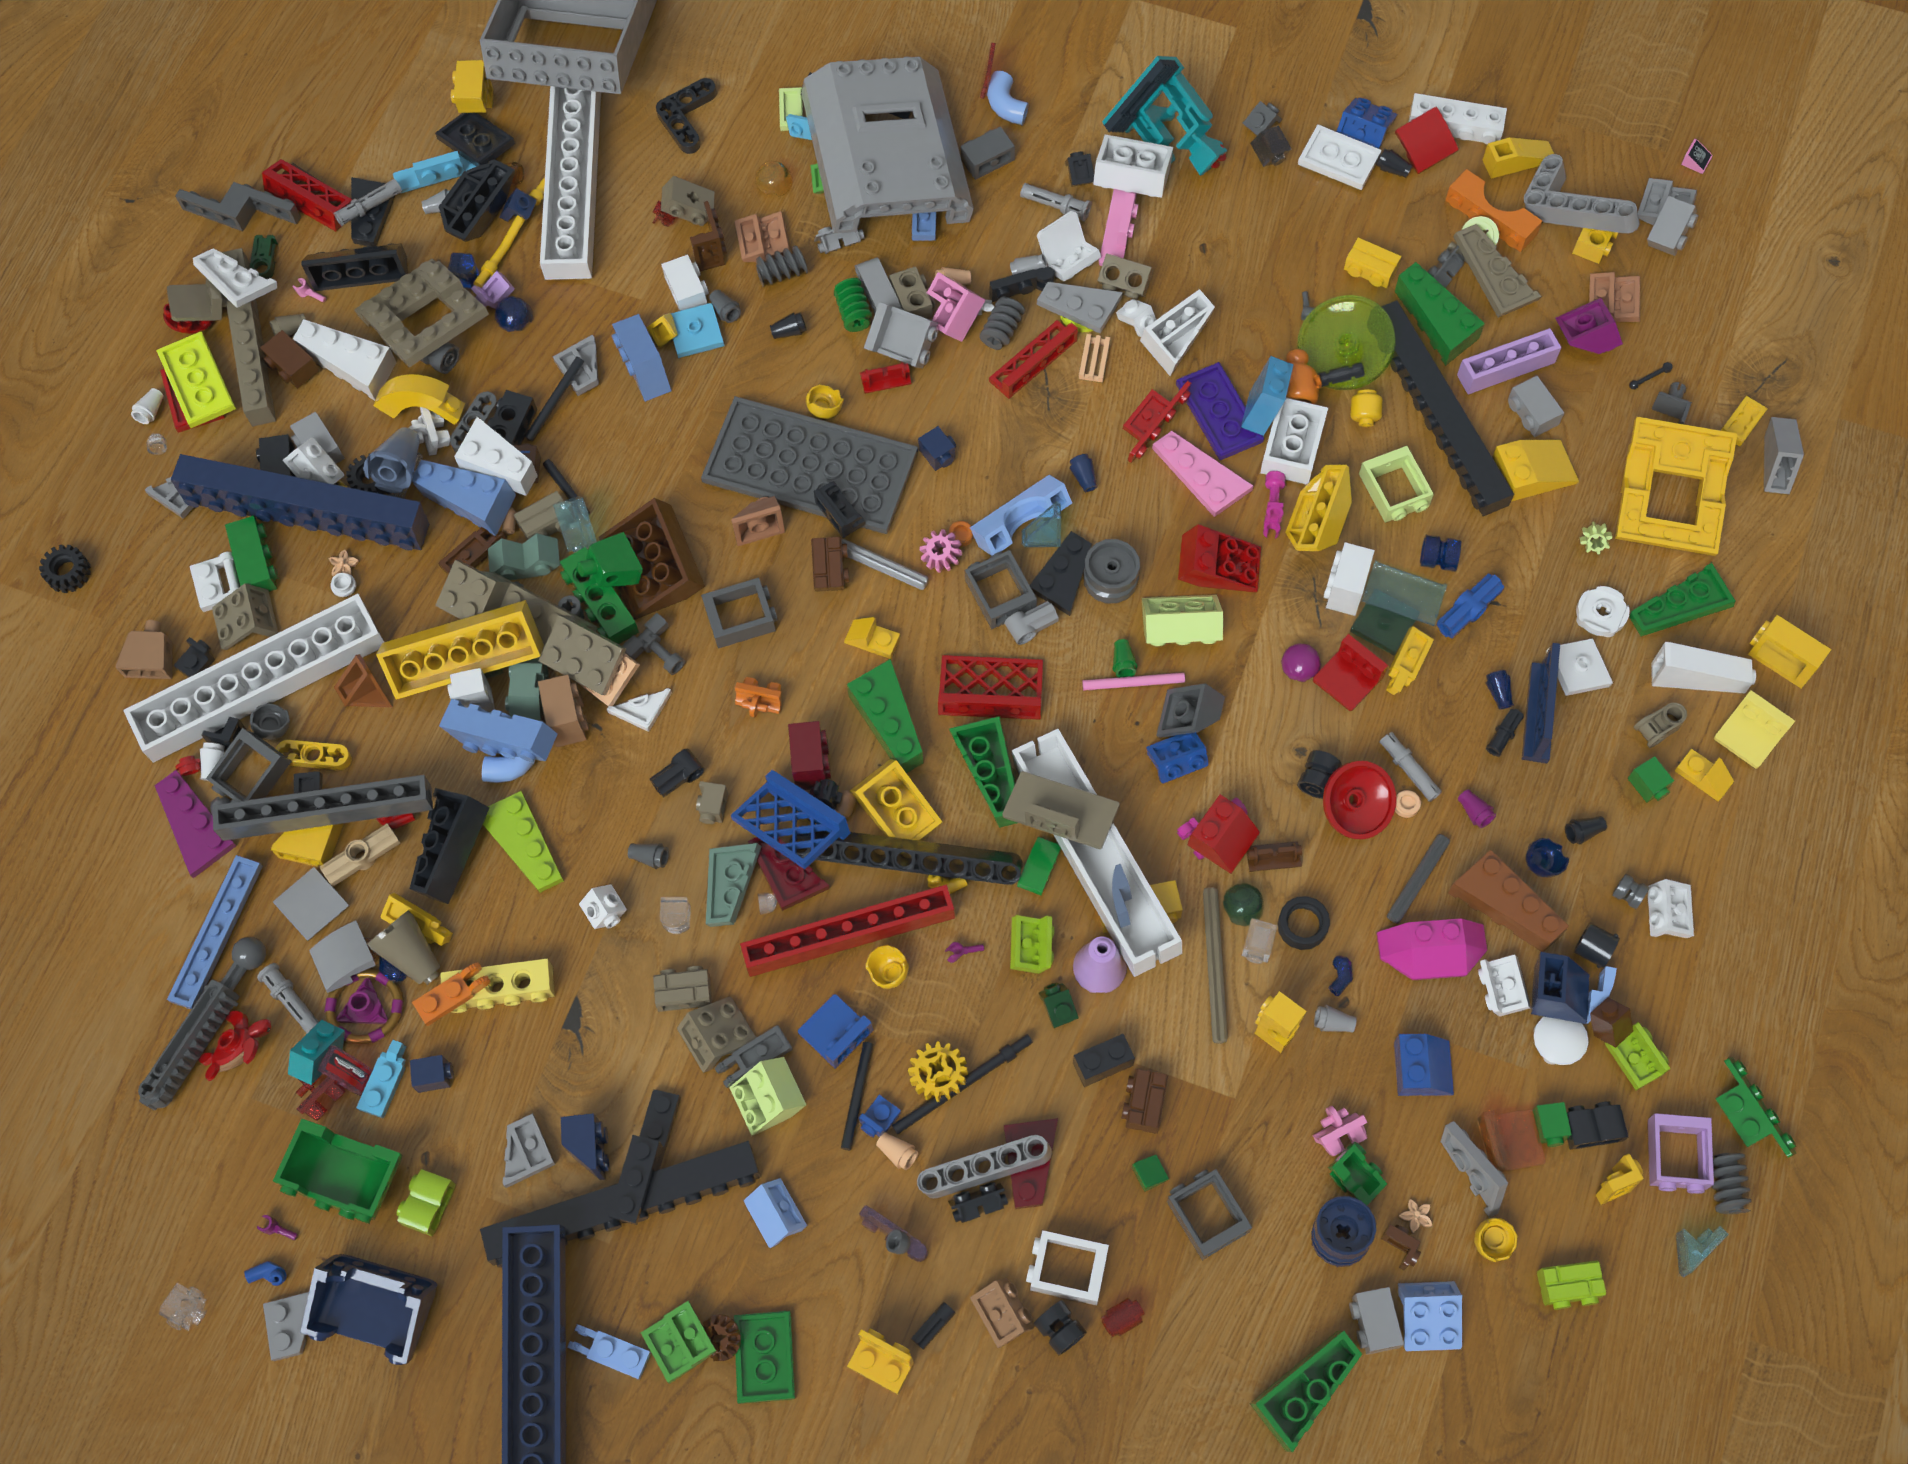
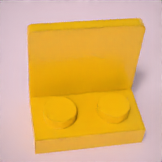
M869 1328L868 1332L861 1329L858 1334L861 1341L847 1367L898 1395L914 1365L913 1359L910 1356L911 1353H909L910 1350L896 1342L893 1346L889 1345L884 1339L885 1336Z

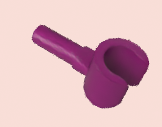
M953 942L945 950V952L952 951L954 953L947 961L954 963L964 954L984 951L983 944L962 946L958 942Z
M269 1215L262 1216L269 1220V1225L263 1229L257 1226L258 1230L267 1235L276 1233L292 1240H296L298 1237L297 1233L278 1225L277 1220Z

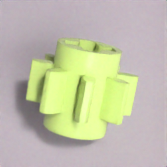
M1592 522V525L1588 528H1582L1585 536L1580 537V543L1586 544L1587 553L1592 550L1600 554V551L1604 548H1610L1607 540L1612 539V533L1606 532L1607 527L1605 523L1600 526Z

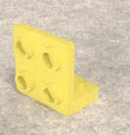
M1750 690L1714 736V740L1757 769L1790 729L1795 720Z

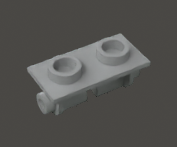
M826 227L818 231L814 241H820L821 243L817 244L819 252L827 254L841 249L840 239L843 240L845 247L861 242V239H864L862 229H857L856 232L833 233L831 227Z

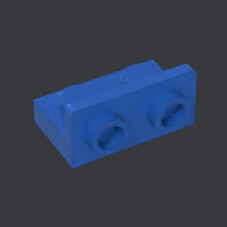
M1196 732L1176 735L1146 747L1149 758L1158 770L1161 783H1166L1208 766L1206 747Z

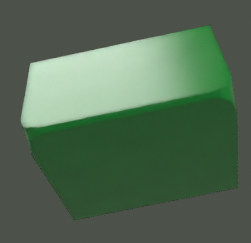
M1157 1155L1132 1164V1169L1144 1192L1169 1180Z

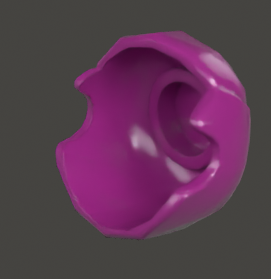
M1298 643L1289 647L1284 652L1281 660L1284 674L1290 679L1300 682H1306L1314 677L1322 666L1318 652L1308 644Z

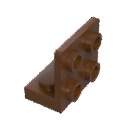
M708 201L704 202L710 232L690 237L694 259L700 272L725 265L723 256L727 255L724 235L718 224L719 220L716 209H711Z

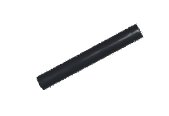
M551 459L544 461V468L581 517L586 518L589 516L590 511Z

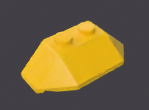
M1325 465L1320 470L1321 473L1312 478L1300 491L1285 532L1297 551H1321L1337 544L1352 503L1350 474L1347 465Z

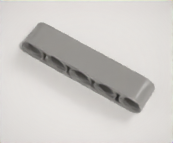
M1031 1135L926 1169L919 1174L917 1186L928 1197L933 1199L940 1198L1043 1165L1051 1158L1052 1149L1042 1136ZM1036 1144H1043L1044 1150L1042 1154L1032 1156V1147ZM1011 1152L1017 1153L1015 1163L1011 1165L1005 1164L1007 1154ZM983 1161H990L991 1167L988 1172L979 1173V1165ZM958 1169H963L964 1177L962 1180L954 1182L952 1179L953 1173ZM936 1177L938 1179L936 1188L927 1190V1181Z

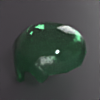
M1241 883L1231 886L1225 892L1223 907L1232 923L1248 926L1255 924L1262 917L1264 901L1262 894L1255 886Z

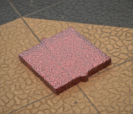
M991 42L984 67L980 98L983 99L991 76L996 45Z

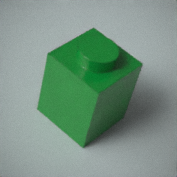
M1655 756L1635 768L1627 778L1646 803L1654 798L1659 801L1670 793L1669 788L1674 782L1673 778Z
M1565 1102L1537 1105L1531 1111L1538 1144L1547 1143L1548 1147L1561 1146L1572 1135Z

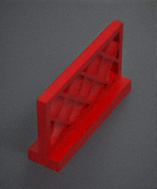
M942 655L938 715L1040 720L1043 660ZM947 664H958L962 669L953 675L946 668ZM976 665H983L987 670L978 676L971 669ZM1001 666H1008L1012 672L1003 677L997 669ZM1027 667L1038 668V672L1030 679L1022 672ZM968 673L974 680L964 686L958 678ZM991 674L999 680L992 687L983 681ZM1016 675L1024 681L1018 688H1015L1008 682ZM952 683L960 689L957 693H945V688ZM979 684L986 691L980 695L973 694L970 690ZM1005 685L1011 693L1007 696L998 695L995 691ZM1030 686L1036 692V697H1025L1021 692Z

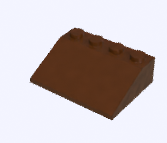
M653 498L598 537L601 541L624 532L643 568L638 584L618 586L626 608L634 620L684 601L705 587L672 505Z

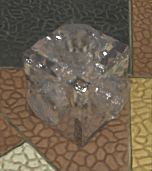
M176 1283L160 1306L159 1314L167 1319L166 1322L171 1327L177 1330L184 1328L189 1331L193 1324L198 1326L206 1315L207 1310L204 1307L207 1299L203 1298L204 1294L194 1287L186 1288Z

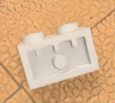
M313 437L283 459L284 463L298 478L335 484L344 476V473Z
M1668 879L1649 885L1650 935L1658 937L1663 934H1669L1686 939L1694 936L1691 885Z

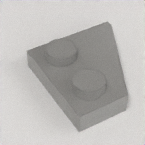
M309 1292L263 1304L272 1361L303 1354L307 1340L306 1334L300 1333Z

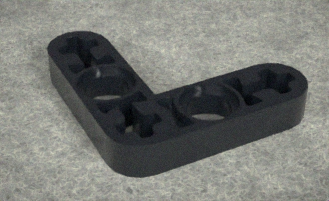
M700 79L661 99L656 104L659 120L684 153L692 154L700 148L699 136L684 115L712 101L716 97V86L712 79ZM684 97L692 98L690 103L684 104L680 102ZM664 109H667L668 111H671V117H670V118H669V114H668ZM675 123L684 124L683 128L679 130L672 128ZM687 135L689 141L693 143L686 142L684 136Z

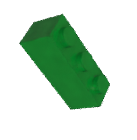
M254 516L225 524L240 586L249 584L267 589L269 592L276 590L275 580L279 579L275 566L270 563L273 554L269 544H265L264 538L268 537L264 524H259Z

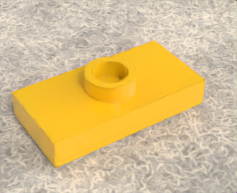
M1746 396L1721 431L1737 433L1736 445L1741 447L1768 408Z

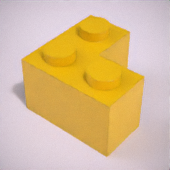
M483 60L457 61L456 70H453L452 73L455 85L454 89H451L452 103L456 104L458 113L486 112V108H492L494 89L491 79H486Z

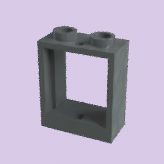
M1010 550L1004 553H995L990 559L981 563L975 562L965 570V582L991 630L1003 625L1005 620L1012 614L1019 611L1025 613L1037 607V598ZM1007 569L1021 596L991 609L976 582Z
M759 578L701 595L718 649L776 631L774 622L778 621L774 606L769 608L767 600L771 599L767 585L762 586ZM757 593L765 617L723 630L716 605Z
M242 728L206 779L213 784L212 789L216 793L224 797L228 795L232 798L230 803L261 799L268 795L291 763V760L255 733ZM253 748L269 760L271 764L246 797L226 781L249 749Z
M1206 1169L1193 1177L1195 1182L1185 1186L1182 1183L1170 1191L1171 1196L1167 1200V1204L1202 1261L1250 1233L1252 1226L1217 1169L1210 1173ZM1212 1184L1236 1224L1202 1243L1179 1203Z

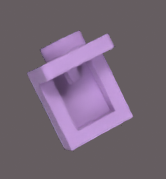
M496 271L482 288L474 285L471 289L477 295L475 298L485 307L488 305L498 309L515 288L502 273Z

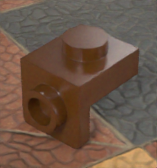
M1390 1224L1381 1239L1406 1253L1399 1266L1400 1269L1405 1270L1409 1265L1414 1267L1421 1254V1251L1417 1250L1421 1241L1410 1236L1411 1232L1400 1225H1395L1394 1227Z

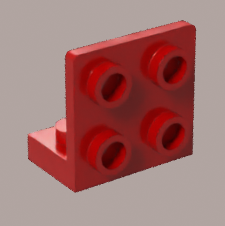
M1348 634L1342 640L1339 651L1313 677V682L1346 709L1353 711L1384 678L1388 665Z

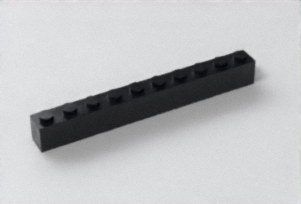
M1396 300L1371 310L1367 323L1370 333L1372 335L1375 334L1379 341L1380 350L1382 353H1386L1392 370L1400 376L1404 390L1409 392L1413 398L1414 407L1422 413L1427 429L1432 430L1439 449L1444 450L1447 455L1449 466L1457 472L1463 489H1467L1474 508L1479 509L1484 517L1508 507L1514 496L1513 491L1399 302Z
M746 1141L652 1172L638 1222L648 1219L649 1214L658 1211L659 1214L671 1212L676 1209V1205L685 1202L686 1205L696 1204L702 1201L703 1196L713 1194V1196L723 1195L729 1192L728 1188L739 1185L742 1188L756 1182L755 1179L761 1177L750 1142ZM618 1184L481 1228L480 1232L487 1261L493 1266L502 1267L503 1227L565 1226V1246L568 1245L567 1241L576 1238L579 1241L590 1239L595 1236L594 1232L603 1229L606 1232L621 1228L622 1223L625 1222L608 1217Z

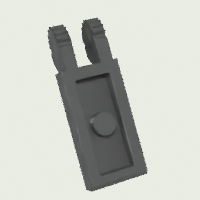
M777 1025L731 1053L732 1055L720 1062L715 1067V1070L718 1074H721L736 1063L738 1064L740 1070L723 1081L725 1087L728 1088L760 1061L780 1058L793 1049Z

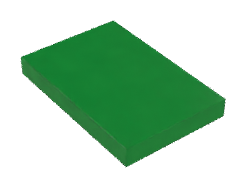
M791 1311L734 1315V1321L741 1335L740 1347L735 1354L737 1403L745 1404L795 1399Z

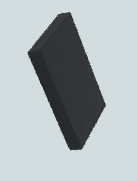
M461 113L435 133L439 141L452 150L458 151L459 155L476 167L488 164L489 161L498 158L515 145L513 137L478 113Z

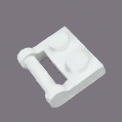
M224 552L217 558L190 566L199 605L203 612L212 610L214 605L240 587L232 552ZM223 567L225 568L230 587L228 593L224 592L219 569Z

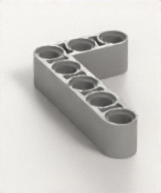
M1557 154L1548 155L1542 160L1524 195L1526 210L1544 223L1618 233H1632L1638 229L1640 224L1637 206L1632 201L1560 192L1566 180L1563 159Z

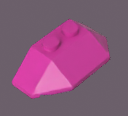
M1462 918L1407 922L1379 931L1376 934L1380 960L1388 963L1411 980L1467 976L1487 952L1483 924Z

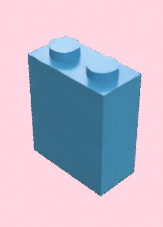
M1270 356L1249 392L1241 425L1242 428L1264 436L1285 402L1293 364Z

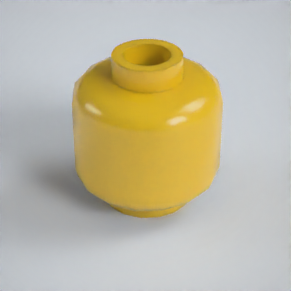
M1370 389L1359 390L1351 398V419L1359 422L1361 427L1374 426V422L1382 418L1383 400L1377 394V391Z

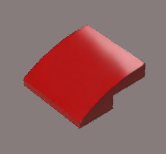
M1437 106L1395 131L1396 136L1407 152L1408 160L1413 165L1417 174L1459 150Z

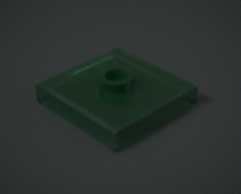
M1375 589L1352 625L1350 632L1395 656L1408 629L1414 625L1420 613Z

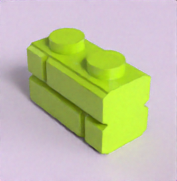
M1598 1260L1545 1267L1537 1271L1543 1303L1545 1306L1553 1305L1554 1310L1571 1307L1570 1302L1581 1301L1582 1306L1598 1304V1298L1606 1295Z

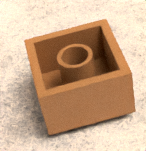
M569 675L538 681L546 725L558 733L554 741L556 747L585 741V731L589 730L587 718L583 714L584 702L581 692L579 693L577 683H572Z

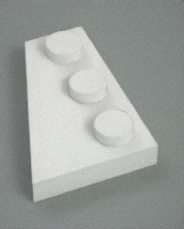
M214 248L193 258V265L236 308L277 289V281L271 278L267 280L259 276V272L252 268L247 270L238 265L237 260Z

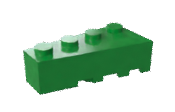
M1417 262L1399 275L1395 293L1410 315L1413 314L1418 322V327L1426 333L1430 339L1431 346L1439 352L1442 357L1441 361L1445 366L1480 338L1485 323Z
M891 659L848 683L849 698L889 758L897 760L906 773L923 764V752Z
M1000 717L950 728L953 740L998 827L1017 824V822L1003 818L1002 814L1016 782Z
M1336 1331L1249 1403L1286 1452H1293L1299 1444L1298 1442L1310 1429L1315 1418L1330 1401L1331 1396L1338 1386L1342 1384L1362 1356V1353L1345 1331Z

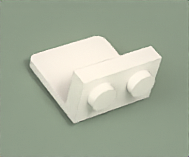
M1074 211L1063 215L1037 234L1047 267H1051L1054 270L1055 276L1062 281L1071 279L1075 274L1101 258L1099 249L1085 241L1078 215Z

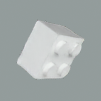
M1346 542L1342 551L1337 550L1324 598L1328 599L1326 608L1353 616L1356 615L1375 550Z

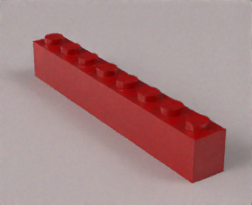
M946 884L740 943L748 974L750 977L955 919L954 907Z

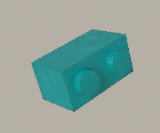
M324 1020L318 1022L290 1050L288 1075L312 1085L326 1071V1065L334 1050L343 1052L345 1030Z

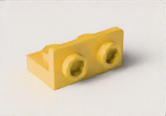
M1630 1154L1624 1155L1612 1168L1614 1173L1608 1176L1607 1181L1601 1184L1602 1188L1596 1194L1601 1205L1630 1193L1644 1179L1642 1177L1643 1170L1641 1165Z

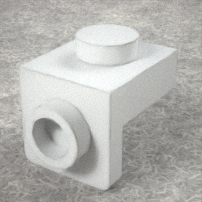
M1135 299L1126 302L1116 312L1120 321L1134 326L1139 337H1142L1143 331L1147 326L1156 321L1151 305Z

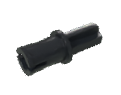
M1510 709L1501 725L1496 726V733L1486 746V750L1493 756L1500 757L1509 740L1515 737L1514 732L1524 717L1520 710Z

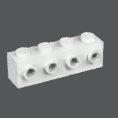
M1414 94L1408 122L1437 106L1454 138L1483 142L1485 144L1501 140L1507 108Z

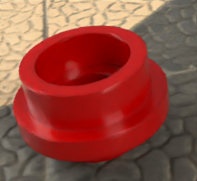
M187 756L179 759V764L175 768L176 771L180 772L181 776H188L201 771L200 759H195V756Z

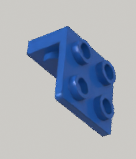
M1355 98L1343 111L1336 132L1380 149L1387 129L1395 121L1397 114L1392 112L1393 110L1389 107H1378L1371 104V101L1368 99Z
M836 994L798 1029V1034L835 1069L873 1032L872 1022L864 1015L859 1017Z

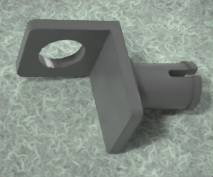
M1674 382L1671 384L1668 394L1664 392L1658 393L1652 410L1679 419L1678 424H1684L1692 402L1682 399L1686 392V386L1681 384L1680 389L1677 390L1679 382Z

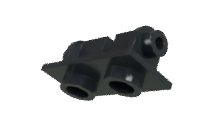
M989 1182L981 1185L979 1191L973 1193L964 1191L954 1195V1199L948 1202L951 1209L957 1208L956 1211L952 1212L955 1222L961 1221V1223H965L980 1217L977 1207L981 1205L985 1215L1004 1209V1205H1007L1008 1201L1005 1193L999 1194L1005 1191L1001 1183Z

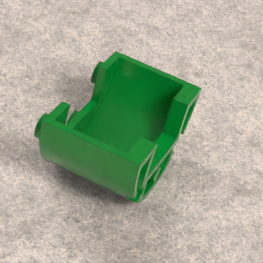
M301 1118L273 1182L281 1186L279 1191L292 1197L300 1194L314 1200L313 1206L329 1212L332 1207L340 1210L338 1215L353 1221L357 1219L370 1224L371 1220H375L403 1155L376 1144L375 1147L335 1134L325 1126Z

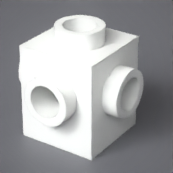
M611 884L592 888L579 903L594 929L616 926L620 922V917L627 910Z

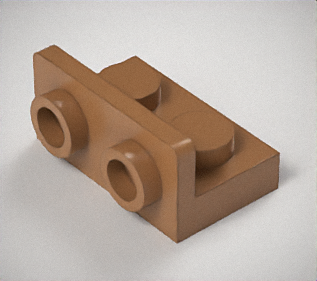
M1007 1278L994 1281L970 1297L997 1348L1003 1347L1021 1334L1034 1329L1030 1311L1022 1305L1018 1298L1016 1286Z

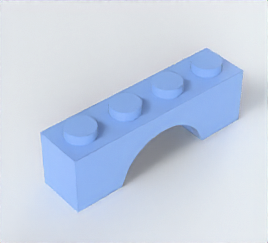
M1048 475L971 526L970 529L978 547L992 556L1013 544V533L1020 525L1036 517H1053L1071 505L1072 501L1065 484Z

